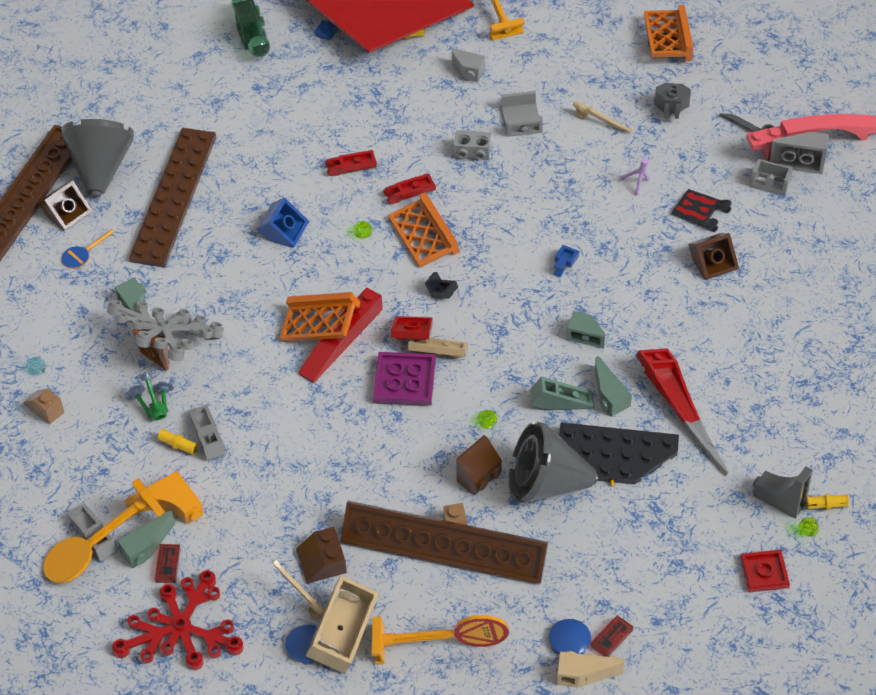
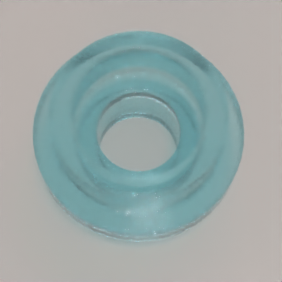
M33 357L29 359L26 368L28 373L39 375L45 371L46 364L40 357Z

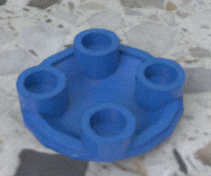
M564 619L552 626L549 633V642L555 653L572 651L577 654H585V650L591 642V633L588 627L581 621Z
M298 626L286 638L285 647L288 654L305 665L313 662V659L307 657L306 653L317 629L316 626Z

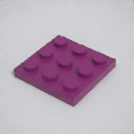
M378 352L373 402L432 405L436 354Z

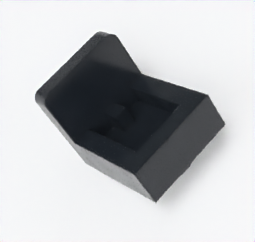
M433 272L425 282L433 298L449 299L458 288L456 281L441 280L438 272Z

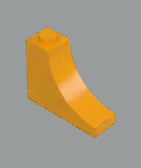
M178 471L147 487L164 511L168 512L171 510L174 515L181 518L186 524L196 521L204 515L201 501ZM138 493L125 499L126 508L134 504L133 501L140 497ZM147 506L142 511L139 510L138 512H136L134 515L145 511H151V509Z

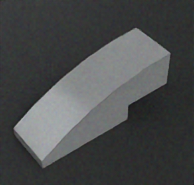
M204 405L188 410L206 460L225 455L223 441L208 406Z
M85 503L67 513L69 519L85 540L103 528L102 522ZM109 534L91 548L100 561L118 551L114 539Z

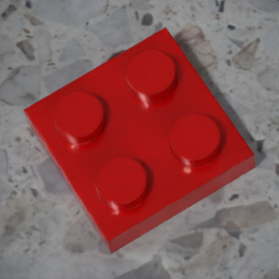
M395 316L391 329V338H396L397 340H406L408 338L417 341L429 339L433 317Z

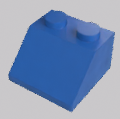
M283 197L271 203L256 229L267 240L293 248L307 227L309 220Z

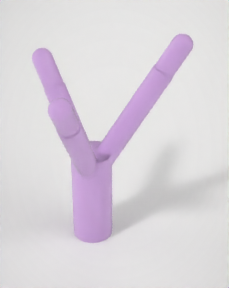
M647 158L642 159L639 169L621 177L625 179L637 173L639 174L636 195H639L643 175L647 181L650 179L646 173L649 163Z

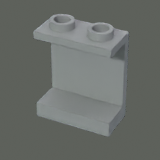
M536 91L501 95V110L508 137L542 133L543 119L542 115L539 116Z

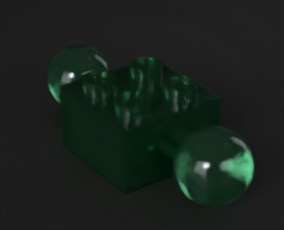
M231 0L235 13L236 28L244 49H249L250 53L255 57H264L270 50V43L266 38L264 28H262V26H265L263 16H260L259 6L255 5L254 0Z

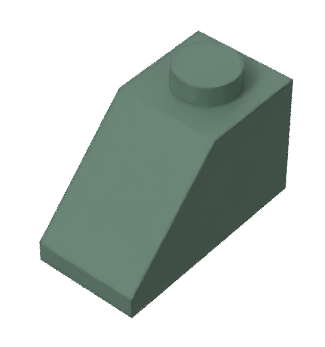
M134 277L115 286L117 299L122 302L123 307L139 313L136 310L137 302H146L144 296L146 289L144 285L138 283Z
M573 311L567 328V340L604 349L605 333L594 317L583 312Z

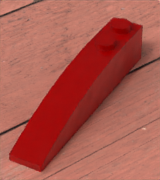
M366 287L357 297L360 301L359 309H354L346 338L321 339L298 374L315 383L383 310L382 295ZM347 309L344 310L340 317L347 312ZM343 324L339 325L333 331L341 332Z

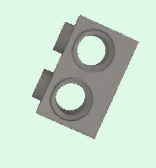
M456 130L454 158L489 160L491 132Z

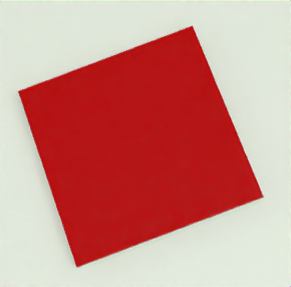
M306 0L368 53L474 7L470 0Z

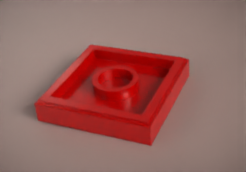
M781 549L740 554L748 593L788 589L790 587Z

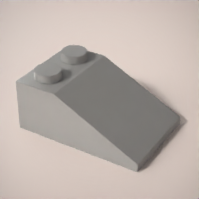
M806 132L773 139L769 162L792 167L795 171L823 174L829 134Z

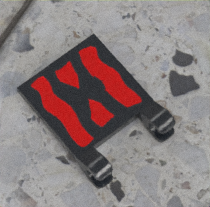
M688 189L673 209L672 215L703 225L708 230L716 232L718 220L710 217L717 207L724 213H729L732 210L730 207L732 202L727 199L719 200Z

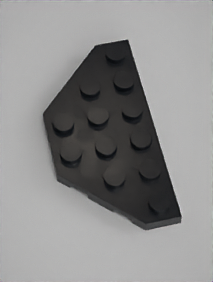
M560 422L559 436L596 469L598 474L597 481L610 482V480H614L615 483L635 485L641 481L642 477L648 473L651 474L668 459H673L678 454V434Z

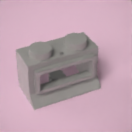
M758 159L752 172L750 187L785 196L793 168ZM758 177L766 178V181L758 179ZM774 180H775V181H779V182H783L784 184L781 185V184L774 183Z

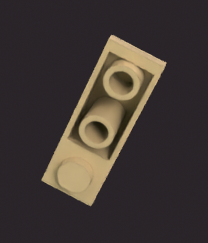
M572 651L560 652L557 685L581 687L623 674L625 659L616 656L603 657L596 654H577Z

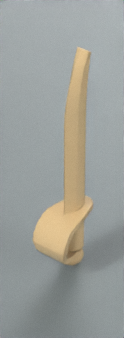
M578 101L573 102V107L576 108V115L580 119H586L590 114L616 129L626 132L633 131V129L593 110L592 106L588 107Z
M276 559L272 561L279 572L310 603L306 608L308 614L313 618L320 619L324 608L317 602V599L314 600Z

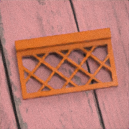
M678 5V10L644 11L651 57H684L685 61H692L693 43L685 5ZM667 16H674V18L670 20ZM662 20L666 24L662 25L659 22ZM655 26L659 29L656 31L652 27ZM669 26H673V27H675L676 29L671 30V29L668 28V27H669ZM665 31L668 35L665 36L661 32ZM674 36L678 39L674 41L671 39V37ZM658 37V38H660L661 40L656 41V40L653 39V38ZM664 42H667V43H669V44H671V45L666 46V45H664L663 43H664ZM659 47L663 51H655V49Z
M426 192L419 195L420 200L388 215L419 268L450 252L453 255L460 252L457 240ZM420 206V214L412 213L413 209ZM399 216L405 217L403 222H398L395 218ZM409 217H410V218H416V219H417L416 223H415V224H409V223H407L408 220H409ZM421 219L429 221L428 225H419ZM404 229H413L411 235L404 234ZM422 230L425 233L423 237L415 236L416 231ZM434 232L437 235L435 239L427 238L428 233ZM412 241H421L419 247L411 246ZM424 243H433L431 249L423 248ZM437 244L446 247L440 251L435 250ZM421 252L428 253V257L422 260L419 259Z
M352 292L289 296L286 300L289 308L279 339L284 342L346 338L354 309H359L360 301ZM347 309L343 316L340 317L338 315L341 311ZM327 311H333L325 318L322 316ZM294 312L301 313L294 320H292ZM311 312H317L310 319L306 317ZM337 316L338 320L330 326L328 322ZM321 317L322 321L314 327L312 323ZM305 318L306 322L298 328L296 324ZM343 324L341 332L333 331L339 325ZM327 325L328 328L325 331H323L322 333L317 332L323 326ZM311 326L312 329L309 332L302 334L307 327ZM295 327L296 330L292 334L287 335L288 331Z

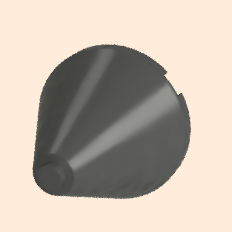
M81 119V124L73 126V121L63 125L62 139L84 188L91 197H100L108 188L134 140V131L131 127H128V130H126L123 123L104 119Z
M538 421L537 423L531 422L523 430L512 457L517 458L515 469L510 468L509 489L511 496L515 500L529 502L590 488L596 484L598 480L596 469L547 424Z

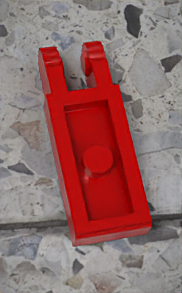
M368 150L339 155L338 157L326 160L325 165L328 168L327 173L329 176H338L341 173L377 167L374 151Z
M427 173L397 182L386 187L383 193L388 197V203L392 205L399 203L401 200L436 190V185L430 174Z

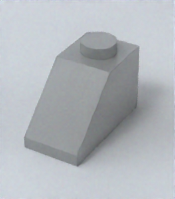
M452 49V64L463 79L479 82L485 70V56Z

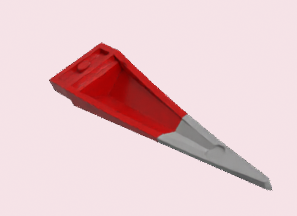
M668 348L639 350L636 357L645 368V375L726 476L728 469L701 422L688 392L678 361Z

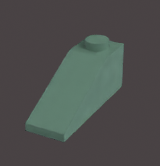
M599 356L595 357L594 370L600 405L604 411L614 416L631 407L632 394Z
M542 376L530 389L531 405L543 409L570 410L592 409L594 407L592 391Z
M172 511L164 513L117 540L120 552L132 568L142 565L150 559L173 528L175 522Z

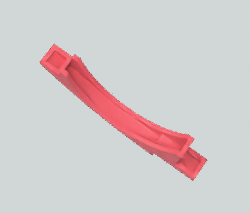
M827 114L781 121L780 126L747 133L746 139L752 151L761 149L766 161H770L773 139L806 132L841 129L856 134L863 141L867 140L869 134L876 133V116Z

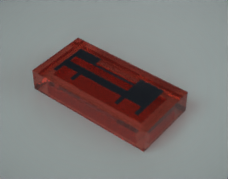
M180 544L159 545L155 583H176L181 551Z
M616 615L591 642L590 647L604 657H609L631 634L634 626Z

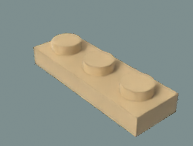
M429 338L424 341L410 339L408 350H412L415 353L428 352L437 356L444 354L451 355L454 358L465 357L467 353L468 342Z

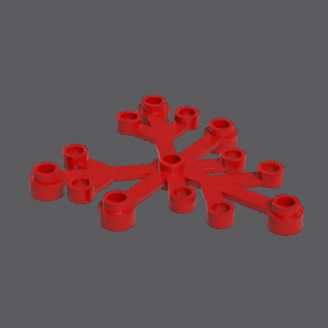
M204 570L199 575L200 583L195 591L192 578L185 577L181 580V587L189 599V603L182 615L175 600L177 598L176 588L170 584L163 585L159 591L160 598L163 602L168 603L173 618L161 614L158 608L149 609L147 615L151 622H159L168 626L160 628L140 621L137 615L129 616L127 622L130 629H138L147 633L129 640L117 639L112 644L114 656L124 658L129 654L131 648L150 642L147 649H143L140 653L141 661L143 663H150L153 661V655L163 637L171 634L169 639L160 646L162 654L164 656L172 655L174 646L181 636L188 654L186 656L187 667L191 670H198L204 664L203 656L195 650L189 633L205 639L208 646V655L211 658H218L221 655V649L218 644L226 646L227 652L230 655L236 656L241 654L244 649L241 638L237 636L230 638L222 636V634H230L234 631V624L231 620L226 619L222 621L221 626L210 630L194 626L190 621L197 605L210 600L216 601L220 598V590L215 586L216 576L214 572ZM132 621H137V623L131 624ZM213 649H217V650H218V651L215 652V653H212V652H211ZM150 654L148 658H144V655Z

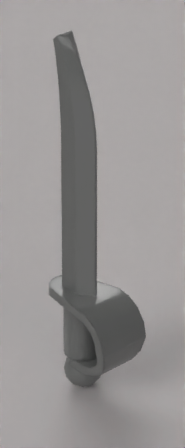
M720 113L721 117L729 119L751 132L774 127L771 124H766L760 129L736 115Z

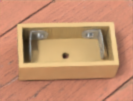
M340 576L333 587L306 656L345 673L353 661L379 593L344 576Z

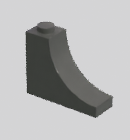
M805 466L802 472L795 477H782L765 470L762 476H757L753 483V487H755L753 496L796 519L806 505L813 470Z

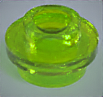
M360 221L354 227V234L359 238L369 237L372 234V227L368 222Z
M483 410L478 415V422L483 428H492L497 423V414L492 410Z
M806 517L799 523L798 531L804 536H814L819 532V525L815 519Z

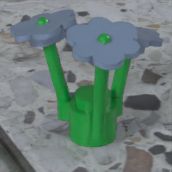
M154 370L144 372L135 377V379L141 378V381L146 382L152 403L149 404L150 408L147 407L141 398L145 391L143 384L131 387L130 391L126 392L125 395L127 400L137 399L145 410L147 417L152 418L153 421H158L165 418L167 412H169L166 403V393L174 390V386L172 383L165 381L151 385L150 379L153 378L152 374L156 373ZM154 392L161 394L162 404L156 400Z

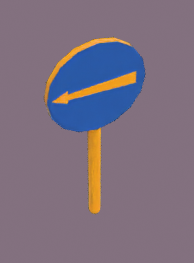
M114 230L104 234L86 249L80 246L67 249L62 256L63 264L71 269L84 266L89 260L88 251L111 235Z

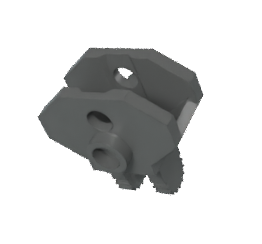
M663 83L655 89L654 105L663 110L664 118H668L669 113H674L675 119H679L680 111L688 108L690 105L691 89L683 84Z

